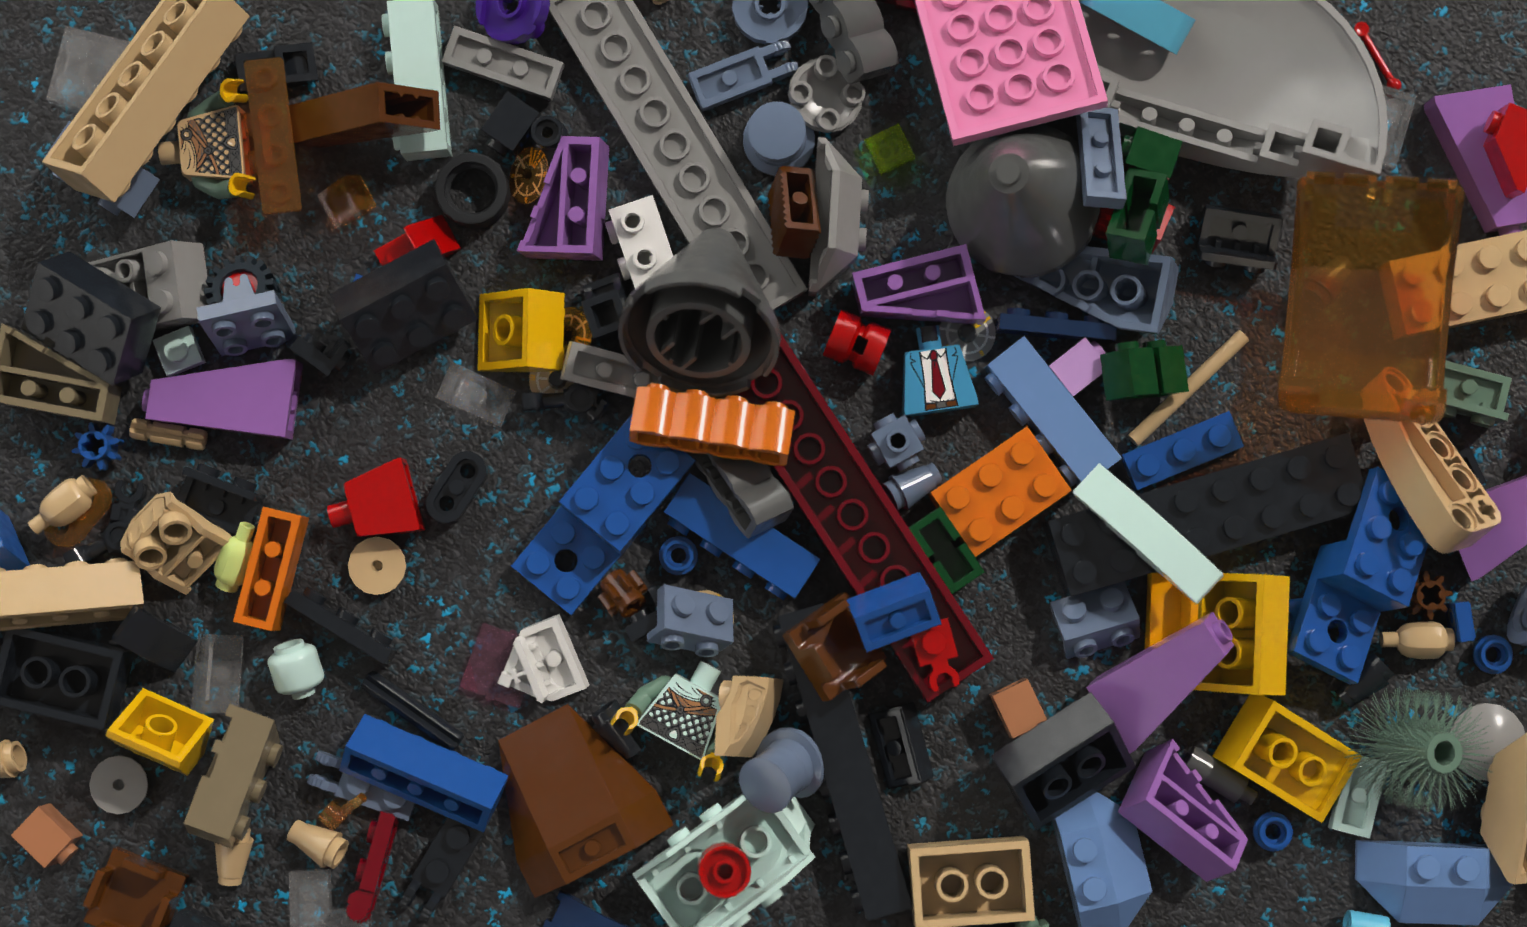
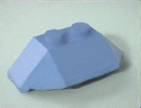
M1098 792L1059 815L1052 822L1078 927H1128L1152 893V887L1137 827L1118 813L1120 805Z
M1355 840V880L1399 923L1478 926L1513 886V884L1507 882L1486 844Z

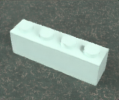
M435 0L387 1L388 13L382 14L383 33L385 37H390L391 51L385 52L387 73L394 76V84L439 91L440 130L392 137L395 151L400 150L401 155L406 161L452 157L438 5Z

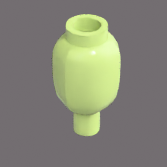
M240 522L236 535L232 536L229 542L222 546L215 561L214 575L217 578L215 586L222 591L235 593L238 591L239 586L243 585L253 546L251 538L255 530V526L249 522Z

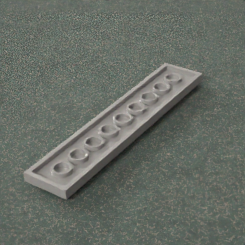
M550 0V14L688 243L710 228H719L731 233L773 311L805 293L807 288L788 257L776 256L772 253L774 248L772 247V230L634 1Z

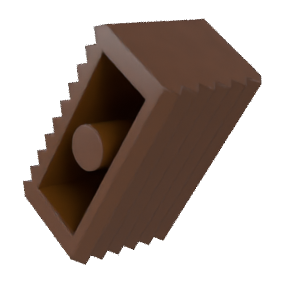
M781 166L778 168L767 196L769 198L768 204L770 205L769 216L771 217L769 222L772 223L770 226L772 229V247L774 248L772 253L776 256L807 259L811 257L819 234H821L815 171L811 168Z

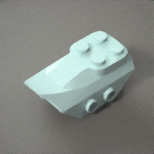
M742 793L723 808L719 803H716L699 816L702 823L693 830L689 831L685 826L666 840L670 845L667 849L632 875L669 927H741L751 919L748 914L749 911L760 903L766 908L783 895L780 888L786 885L815 858L810 850V838L815 824L796 797H793L782 811L766 813L754 807ZM727 842L734 844L744 852L750 862V881L744 891L734 897H715L706 891L699 879L697 871L698 859L704 849L713 843Z

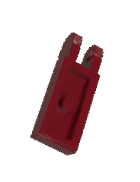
M380 811L378 821L372 820L366 838V843L371 844L368 858H361L355 881L360 882V886L357 891L349 895L347 911H345L348 914L347 917H350V920H353L354 923L357 922V924L361 923L363 925V923L371 920L370 917L373 916L371 913L374 911L399 825V821L394 814Z

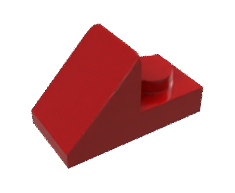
M439 215L403 227L406 233L375 249L374 253L381 265L384 266L433 239L437 242L445 258L461 250V247L444 216Z

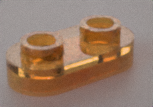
M87 478L97 491L91 507L79 518L68 524L69 529L65 534H61L58 531V527L48 526L44 532L52 544L62 547H72L79 544L103 517L112 504V492L105 482L94 478Z

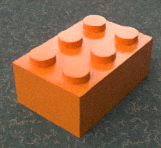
M1027 426L927 495L936 508L941 507L960 534V537L957 538L960 543H966L974 557H977L1070 493L1072 489Z

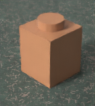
M1022 678L989 694L1008 736L1012 739L1024 735L1035 728L1040 722L1047 720L1034 690L1026 678Z
M51 803L38 806L11 836L44 868H47L57 863L62 866L70 860L79 848L75 844L81 839L83 834Z

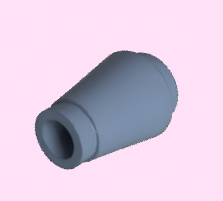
M929 463L926 466L923 465L888 476V481L882 484V488L897 511L902 508L908 510L936 488L937 485L941 484L942 477L937 467L933 463Z

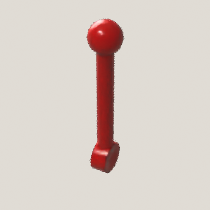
M1358 22L1353 29L1360 39L1363 40L1385 77L1387 90L1391 93L1400 91L1401 81L1393 77L1369 37V25L1365 22Z

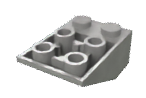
M171 240L88 262L161 307L155 331L199 323L197 307L208 305L207 297L204 294V288L209 287L205 282L207 270L203 243Z

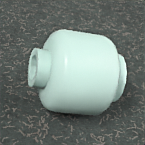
M301 638L289 640L273 648L274 653L268 658L267 662L276 691L283 695H292L294 700L313 695L315 693L314 687L319 685L324 679V672L316 647L312 644L304 643V640Z

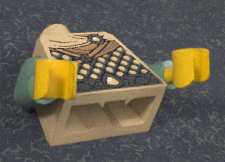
M228 78L223 80L219 91L188 112L186 119L178 121V141L158 143V155L162 165L181 163L182 175L192 181L196 189L218 200L237 197L251 200L254 199L255 195L246 191L247 185H253V181H256V178L252 176L247 113L238 105H234L235 103H246L249 97L247 94H237L239 85L244 83L243 79Z

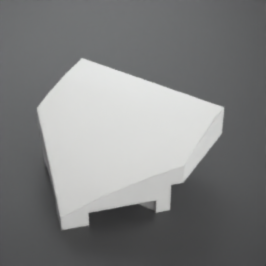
M560 614L532 624L520 631L519 636L513 642L512 651L504 670L501 672L498 684L507 688L511 686L536 697V701L543 703L545 700L552 702L586 689L590 685Z

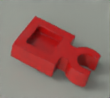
M948 618L940 619L941 624L911 635L919 667L931 665L932 670L928 677V683L934 692L939 691L937 677L942 673L950 675L954 687L958 686L960 682L957 671L949 666L947 660L958 657Z

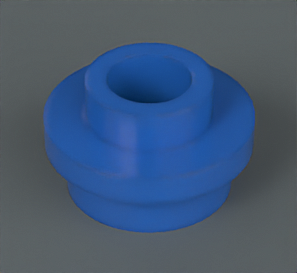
M675 536L663 543L659 551V560L667 572L674 575H683L695 567L698 560V551L694 543L688 538ZM677 548L683 549L686 552V559L682 563H675L671 558L673 550Z
M1487 635L1479 639L1474 645L1473 660L1481 671L1488 674H1499L1511 665L1513 650L1509 642L1503 637ZM1490 647L1497 651V657L1492 662L1486 658V651Z
M1278 812L1263 813L1254 822V840L1261 848L1267 851H1280L1292 839L1293 829L1290 821ZM1270 824H1275L1278 828V833L1274 838L1266 836L1265 831Z

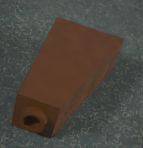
M375 82L287 106L289 144L323 148L440 130L439 91Z

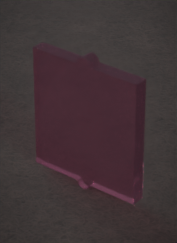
M483 623L459 687L486 696L485 699L488 702L494 699L520 709L526 693L511 686L507 688L498 684L501 672L504 670L512 651L513 642L519 636L517 631L511 630L508 632Z

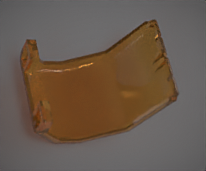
M1307 171L1306 176L1301 177L1297 184L1285 338L1278 388V406L1284 411L1300 414L1423 424L1439 422L1444 417L1447 402V389L1444 388L1445 362L1464 189L1457 185V179L1428 178L1427 183H1419V177L1386 175L1385 181L1377 180V175L1344 173V178H1335L1336 172Z

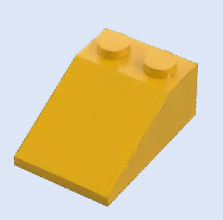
M1249 694L1212 757L1323 823L1352 775L1353 771L1351 770L1358 765L1355 763L1361 760L1358 757L1362 756L1355 755L1358 754L1355 751H1348L1352 749L1276 701L1264 695Z

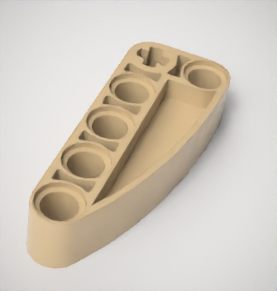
M1392 368L1382 371L1359 393L1358 400L1372 444L1389 480L1414 523L1432 548L1445 554L1472 546L1501 522L1499 509L1408 380L1400 372Z

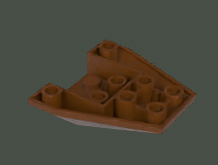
M569 704L498 740L503 773L509 775L505 788L516 860L535 898L560 888L605 865L674 825L657 790Z

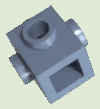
M894 413L873 424L876 431L870 434L869 438L872 443L867 445L878 466L884 463L887 470L897 466L899 472L920 461L917 454L924 450L921 442L926 440V437L915 419L909 422L906 415L896 419ZM900 434L904 437L905 444L902 448H894L891 445L890 438L892 435Z

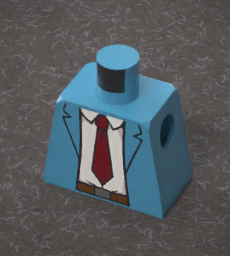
M939 325L917 328L919 350L906 352L903 355L902 416L906 415L908 418L976 407L979 404L978 397L960 345L942 347Z

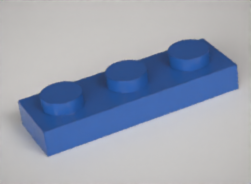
M1228 411L1120 456L1134 491H1137L1244 447V444L1231 413Z

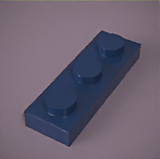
M1007 308V314L1000 313L997 317L995 333L1081 341L1086 337L1089 342L1096 341L1097 343L1111 344L1116 340L1117 328L1092 315L1084 316V321L1068 320L1069 314L1062 312H1045V317L1030 316V310Z

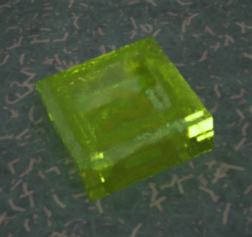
M899 123L864 140V144L880 176L912 162L916 158Z

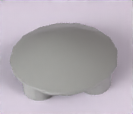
M822 55L818 59L809 60L797 69L790 80L788 97L790 105L801 113L807 127L815 131L830 133L840 131L854 122L865 98V88L860 82L849 84L838 70L836 59L831 55Z
M1478 703L1465 716L1466 719L1462 722L1464 724L1458 728L1460 730L1455 732V734L1462 732L1467 727L1465 725L1469 723L1474 725L1468 729L1470 730L1469 732L1462 735L1465 737L1458 739L1459 741L1473 735L1470 733L1482 730L1470 738L1478 737L1464 743L1477 741L1465 744L1469 746L1479 743L1484 744L1476 745L1480 747L1472 746V748L1464 749H1487L1465 750L1463 752L1488 756L1462 755V757L1482 761L1475 762L1469 760L1467 762L1484 769L1478 770L1470 767L1472 768L1470 769L1471 771L1465 770L1478 780L1488 781L1487 770L1493 762V757L1489 756H1494L1525 734V731L1516 715L1503 706ZM1465 710L1457 717L1458 720L1455 721L1453 725L1461 721L1462 717L1464 716L1467 710Z

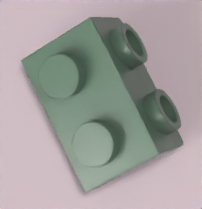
M1436 358L1431 363L1422 401L1426 406L1433 407V414L1447 418H1456V414L1471 417L1470 423L1473 425L1493 428L1494 424L1508 421L1509 413L1504 412L1512 378Z

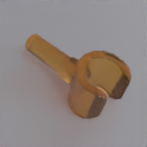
M360 793L342 807L331 801L318 816V820L329 829L335 830L349 816L351 811L367 801V797L365 794Z

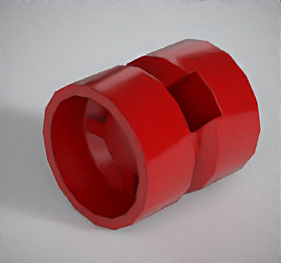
M841 309L823 356L842 364L850 360L854 369L873 376L892 329L875 322L864 325L860 316ZM858 335L868 339L864 352L853 349Z
M713 843L704 849L698 859L697 871L699 879L706 891L715 897H734L744 891L750 881V862L744 852L732 843Z

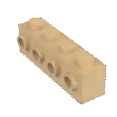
M113 558L105 563L98 564L73 561L64 566L48 568L46 565L33 564L26 566L23 570L6 571L4 568H0V631L124 620L134 605L142 609L144 606L140 568L136 565L135 561H128L126 558Z

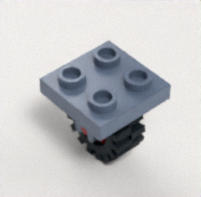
M238 255L234 256L235 263L231 264L227 258L222 261L225 268L221 270L215 266L212 269L215 278L208 276L205 282L209 288H204L208 305L197 307L198 322L221 356H238L244 354L247 350L264 346L277 347L291 339L296 332L295 325L281 303L279 295L281 293L280 286L269 267L267 268L262 260L257 262L255 257L248 255L245 262L243 257Z

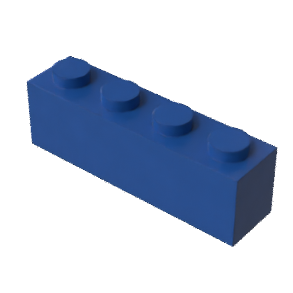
M689 473L664 511L665 514L671 517L667 522L669 526L685 536L688 535L690 530L703 538L700 543L701 547L718 558L722 552L726 553L736 560L732 567L752 579L755 573L768 581L764 588L783 601L787 595L794 599L796 598L820 561V558L773 527L748 539L738 529L727 506L718 499L712 488L691 473Z
M366 714L363 715L345 746L339 769L343 773L483 833L501 799L509 776L491 766H485L462 756L456 751H450L425 740L421 736L413 735L390 725L386 721L378 720Z

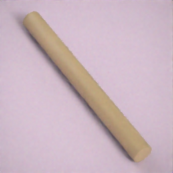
M1241 330L1235 332L1187 378L1189 392L1168 396L1127 435L1128 438L1136 446L1144 442L1249 341L1248 337Z

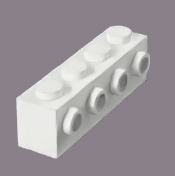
M653 195L609 209L612 220L605 222L611 243L619 242L624 257L617 259L623 279L625 281L632 278L635 289L673 257Z

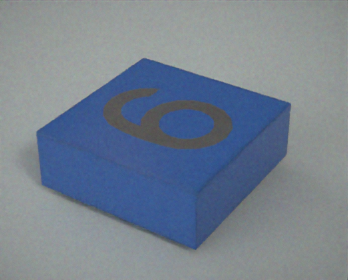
M1469 601L1444 603L1448 608V611L1445 612L1447 628H1453L1455 642L1474 641L1476 636Z

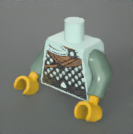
M700 661L690 680L677 673L673 677L661 675L640 687L625 707L616 712L611 720V725L613 726L617 719L626 720L629 728L623 734L625 736H628L636 725L701 760L697 771L699 777H701L705 767H712L716 771L714 782H717L723 771L725 756H714L716 715L720 711L719 696L710 691L721 671Z

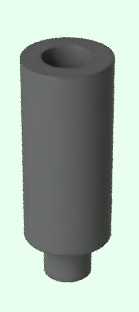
M1193 746L1185 756L1183 761L1190 771L1196 769L1203 778L1200 783L1233 803L1241 799L1249 805L1256 799L1258 791L1248 786L1249 779L1201 749Z

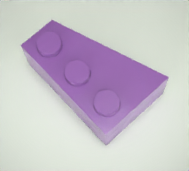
M561 136L544 179L543 191L537 206L534 205L530 217L532 219L524 239L520 241L517 252L526 258L603 261L609 146L600 137Z
M966 244L852 273L851 283L861 317L982 325L986 320Z
M1171 739L1144 753L1118 813L1208 882L1236 870L1248 838L1218 799L1214 801L1199 783L1203 778L1196 769L1190 771L1177 753L1180 749L1179 746Z

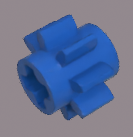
M90 422L88 432L84 434L76 432L74 434L79 439L78 447L74 448L72 453L85 457L82 462L83 467L90 468L96 461L98 468L106 471L108 470V461L112 459L121 461V456L117 454L118 446L125 442L112 436L114 426L107 424L100 432L97 423ZM98 440L104 441V446L99 448L98 453L92 451V447L98 444Z

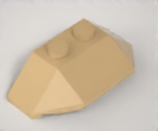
M1527 733L1494 755L1493 762L1487 772L1489 784L1486 801L1483 803L1480 812L1482 820L1480 834L1507 882L1514 885L1527 883Z

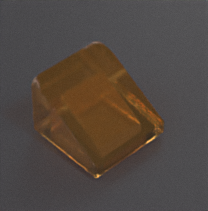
M358 174L342 176L317 195L335 229L341 228L376 207V203Z

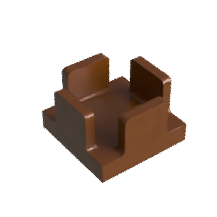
M847 592L838 594L782 635L823 702L832 700L844 690L860 687L887 667L884 662L887 657L881 647L866 652L854 618L849 610L850 605L847 599L850 597Z
M117 846L113 848L107 865L98 869L82 906L88 909L83 922L96 927H169L190 875Z

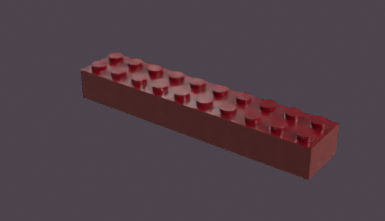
M781 334L778 358L767 377L760 375L751 381L750 389L735 394L736 396L746 398L748 403L754 405H764L766 402L774 401L783 403L787 406V409L795 411L787 466L772 465L773 469L783 484L789 489L792 498L856 595L909 575L921 573L930 589L939 618H948L958 657L947 660L949 666L957 671L960 681L992 661L994 657ZM911 636L888 644L925 701H931L953 686L950 675L942 673L937 677L939 691L934 692L930 688L928 677L932 670L931 665L919 667Z

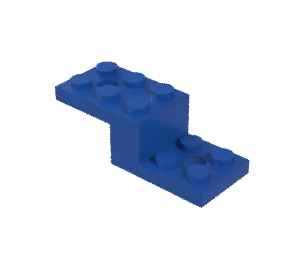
M632 414L560 499V508L511 565L512 568L571 616L646 527L645 522L696 461L683 451L669 447H650L630 442L629 430ZM636 456H644L651 462V471L645 477H635L628 469L630 461ZM570 550L577 556V565L570 572H562L556 568L555 558L561 551Z
M1382 468L1369 469L1347 540L1320 546L1287 645L1288 654L1347 684H1357L1359 682L1380 613L1409 607L1428 546V542L1409 515L1385 470ZM1391 510L1395 511L1399 517L1400 525L1398 530L1392 527L1389 520ZM1330 622H1333L1339 631V637L1336 642L1330 639L1327 632Z

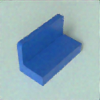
M919 572L847 599L850 605L849 610L854 618L866 652L941 624L930 589Z

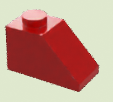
M1510 102L1498 111H1492L1483 130L1488 135L1483 147L1504 196L1514 199L1525 193L1527 188V109Z

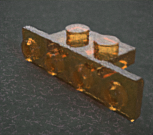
M281 57L247 60L244 62L250 113H243L246 137L253 136L255 150L248 151L251 174H258L262 211L265 215L301 211L302 202L284 61Z

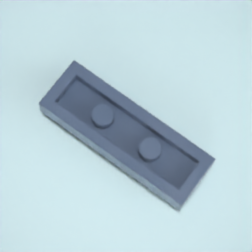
M1102 108L1076 115L1083 205L1123 209L1127 198L1118 109Z

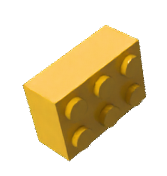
M1223 573L1224 576L1198 603V619L1213 612L1218 620L1221 619L1228 625L1233 636L1232 642L1234 646L1193 690L1252 695H1286L1290 576Z

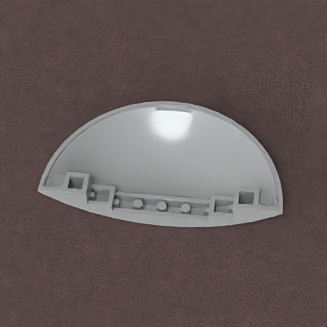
M1161 0L1196 20L1177 55L1080 3L1108 99V107L1106 108L1118 109L1121 136L1132 135L1134 130L1140 126L1183 141L1178 154L1180 157L1256 174L1327 180L1365 179L1380 176L1386 153L1388 134L1387 106L1382 83L1375 64L1360 37L1348 21L1326 0Z

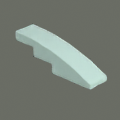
M1100 463L1074 489L1073 494L1080 502L1101 518L1105 525L1131 546L1140 558L1196 605L1224 576L1186 538Z

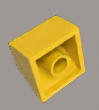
M524 288L479 294L477 371L548 372L562 370L565 293Z
M142 688L109 727L106 737L135 754L144 756L188 776L205 753L214 719Z

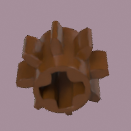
M618 569L608 574L602 580L600 588L603 593L597 598L612 617L619 612L622 617L626 618L634 615L644 606L646 599L642 594L648 591L635 570L626 574L623 569Z
M1420 571L1418 575L1419 581H1416L1407 613L1415 615L1422 610L1423 618L1431 620L1434 616L1433 610L1436 609L1440 612L1448 611L1444 602L1447 596L1453 595V592L1445 590L1441 585L1444 581V576H1436L1430 580L1428 571ZM1422 588L1430 589L1427 594L1431 599L1430 602H1422L1424 599V594L1421 592Z

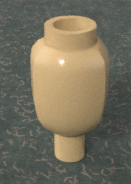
M83 475L77 479L69 478L64 480L42 500L40 513L30 520L28 525L36 534H40L50 525L55 527L68 525L91 507L92 497L97 494L95 487Z
M1417 621L1400 626L1396 632H1380L1379 641L1381 647H1396L1402 655L1409 658L1437 659L1445 651L1454 650L1455 634L1453 628H1445L1439 622Z

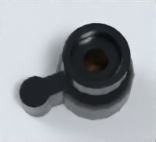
M548 115L541 116L534 121L530 135L534 150H537V154L540 157L545 155L543 158L544 173L548 172L561 136H569L564 124Z

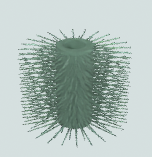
M1397 688L1394 701L1397 708V721H1394L1393 714L1390 711L1391 706L1387 693L1385 703L1391 724L1385 720L1384 713L1379 706V715L1385 721L1384 724L1387 727L1384 729L1380 725L1381 722L1371 713V716L1378 724L1376 726L1382 731L1366 723L1375 730L1371 732L1374 734L1360 733L1372 738L1354 736L1375 741L1376 743H1345L1376 747L1355 749L1368 750L1357 751L1363 753L1355 755L1365 753L1370 754L1366 756L1375 755L1360 761H1366L1365 763L1380 757V759L1368 763L1376 762L1368 767L1370 771L1365 776L1371 774L1370 772L1376 766L1384 764L1376 769L1378 771L1373 777V784L1376 783L1375 781L1381 775L1382 770L1388 767L1386 776L1374 787L1376 788L1380 784L1381 787L1378 792L1382 793L1386 779L1393 775L1391 778L1393 780L1390 782L1391 785L1388 787L1389 794L1393 798L1394 783L1396 779L1400 778L1401 785L1397 789L1398 793L1396 796L1398 795L1401 798L1402 805L1403 802L1405 805L1407 797L1410 801V806L1414 804V801L1416 806L1418 803L1419 810L1421 801L1422 809L1424 799L1423 788L1424 785L1426 786L1425 783L1427 781L1429 786L1427 803L1431 811L1432 789L1435 782L1439 790V814V804L1441 813L1443 803L1441 777H1443L1446 783L1451 806L1453 800L1451 793L1453 794L1450 789L1452 786L1447 780V775L1454 781V786L1460 795L1461 791L1457 786L1458 783L1451 772L1455 770L1459 775L1457 777L1466 784L1463 776L1460 774L1461 772L1456 768L1475 778L1463 767L1468 764L1474 765L1467 762L1469 760L1482 762L1462 757V755L1488 756L1463 751L1487 748L1464 749L1472 748V746L1480 747L1476 745L1484 744L1465 745L1477 742L1464 743L1478 737L1470 738L1477 733L1464 740H1458L1465 737L1462 735L1470 731L1468 730L1470 727L1467 726L1462 732L1455 734L1460 727L1459 725L1463 722L1465 714L1461 721L1457 723L1458 725L1450 731L1455 726L1451 725L1454 723L1453 718L1459 712V703L1457 701L1451 720L1445 723L1447 720L1445 719L1447 717L1446 711L1450 710L1449 706L1451 705L1447 692L1444 714L1438 721L1437 718L1440 716L1437 717V712L1442 701L1440 702L1437 691L1436 699L1433 702L1435 711L1429 720L1427 709L1432 701L1428 690L1429 699L1427 698L1426 691L1425 697L1424 692L1419 697L1417 689L1416 699L1413 704L1415 711L1410 718L1408 705L1410 704L1411 695L1408 688L1407 698L1406 689L1404 698L1405 708L1403 707L1405 713L1402 720V715L1399 711L1400 700ZM1422 704L1424 714L1420 719L1417 710ZM1407 778H1409L1410 785L1403 791V785ZM1418 779L1420 791L1418 792V794H1416V798L1414 799L1413 795L1415 789L1413 785Z

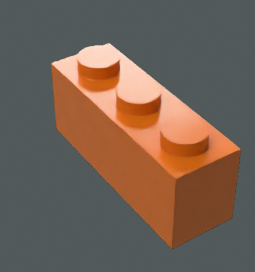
M268 507L262 508L233 622L268 631L281 630L287 607L284 601L291 592L310 517Z

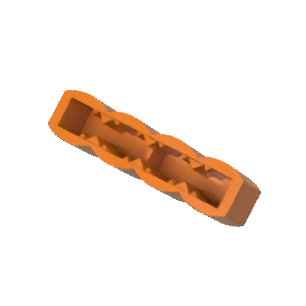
M650 383L647 386L637 387L629 430V441L650 447H669L689 453H708L728 459H748L766 465L787 466L795 411L787 409V406L780 402L770 401L764 403V405H754L748 403V400L741 396L730 395L726 396L725 399H715L709 397V394L702 390L690 389L685 393H676L670 391L669 387L663 384Z

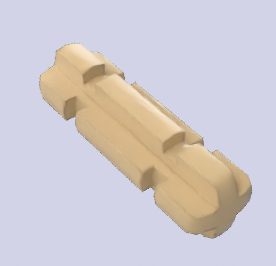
M139 418L132 420L129 435L132 439L143 441L150 439V442L184 447L186 445V448L200 451L205 449L208 438L207 431L190 427L187 430L185 426L156 421L151 424V421Z

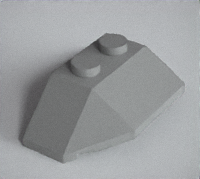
M818 137L815 169L821 234H819L810 257L808 297L819 295L856 262L858 251H865L867 228L859 227L860 213L868 212L869 190L862 189L861 176L826 138Z

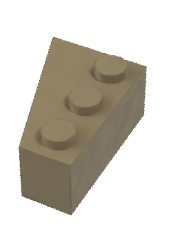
M1 323L0 404L115 425L122 391L121 386L117 384L112 386L51 347L14 327Z
M229 703L225 716L230 717L231 721L222 741L216 739L211 751L216 754L206 776L202 775L185 818L184 826L190 834L233 849L236 840H243L251 822V818L247 817L253 802L258 804L261 801L267 786V781L263 779L269 766L274 768L277 765L283 745L279 744L280 739L273 719Z

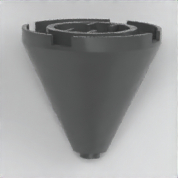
M1043 124L973 142L956 163L949 179L946 194V208L950 227L960 245H967L969 256L989 271L997 274L1020 276V278L1046 275L1059 270L1074 260L1092 239L1097 228L1101 207L1083 205L1078 142L1068 134Z
M710 228L699 234L629 295L621 312L618 338L624 355L638 372L642 370L643 366L649 372L658 376L657 383L669 387L670 391L685 393L687 390L697 389L708 393L709 397L715 398L744 392L750 389L752 380L760 375L767 377L774 368L778 358L781 332L777 317L734 236L726 230Z

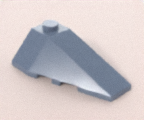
M1086 246L1074 260L1059 270L1032 278L1015 277L1118 329L1159 335L1173 304L1179 267L1173 258L1169 256L1151 254L1148 265L1109 258L1108 249Z

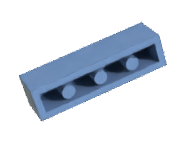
M1025 336L984 368L988 373L984 377L987 384L998 396L1004 393L1012 403L1009 407L1011 414L1022 426L1028 423L1036 433L1035 438L1049 456L1052 453L1061 466L1057 469L1071 487L1075 484L1078 486L1099 463L1106 469H1109L1122 458Z

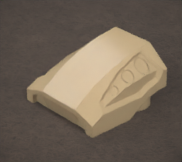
M166 492L156 494L130 521L120 546L121 553L134 560L139 568L146 570L155 580L187 595L191 591V585L216 561L222 546L228 543L232 536L209 522L187 505L176 500L173 493Z
M733 676L732 680H724L721 683L719 689L720 711L716 715L714 756L753 758L774 720L781 697L783 679Z

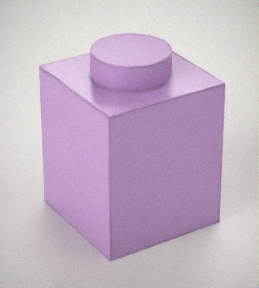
M1085 337L1049 365V367L1070 394L1075 396L1102 374L1100 354H1105L1106 352L1096 341L1090 343Z

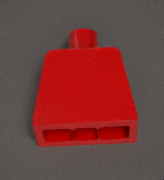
M401 457L345 482L343 485L347 500L327 506L328 517L332 527L336 528L353 523L358 537L425 531L407 460Z

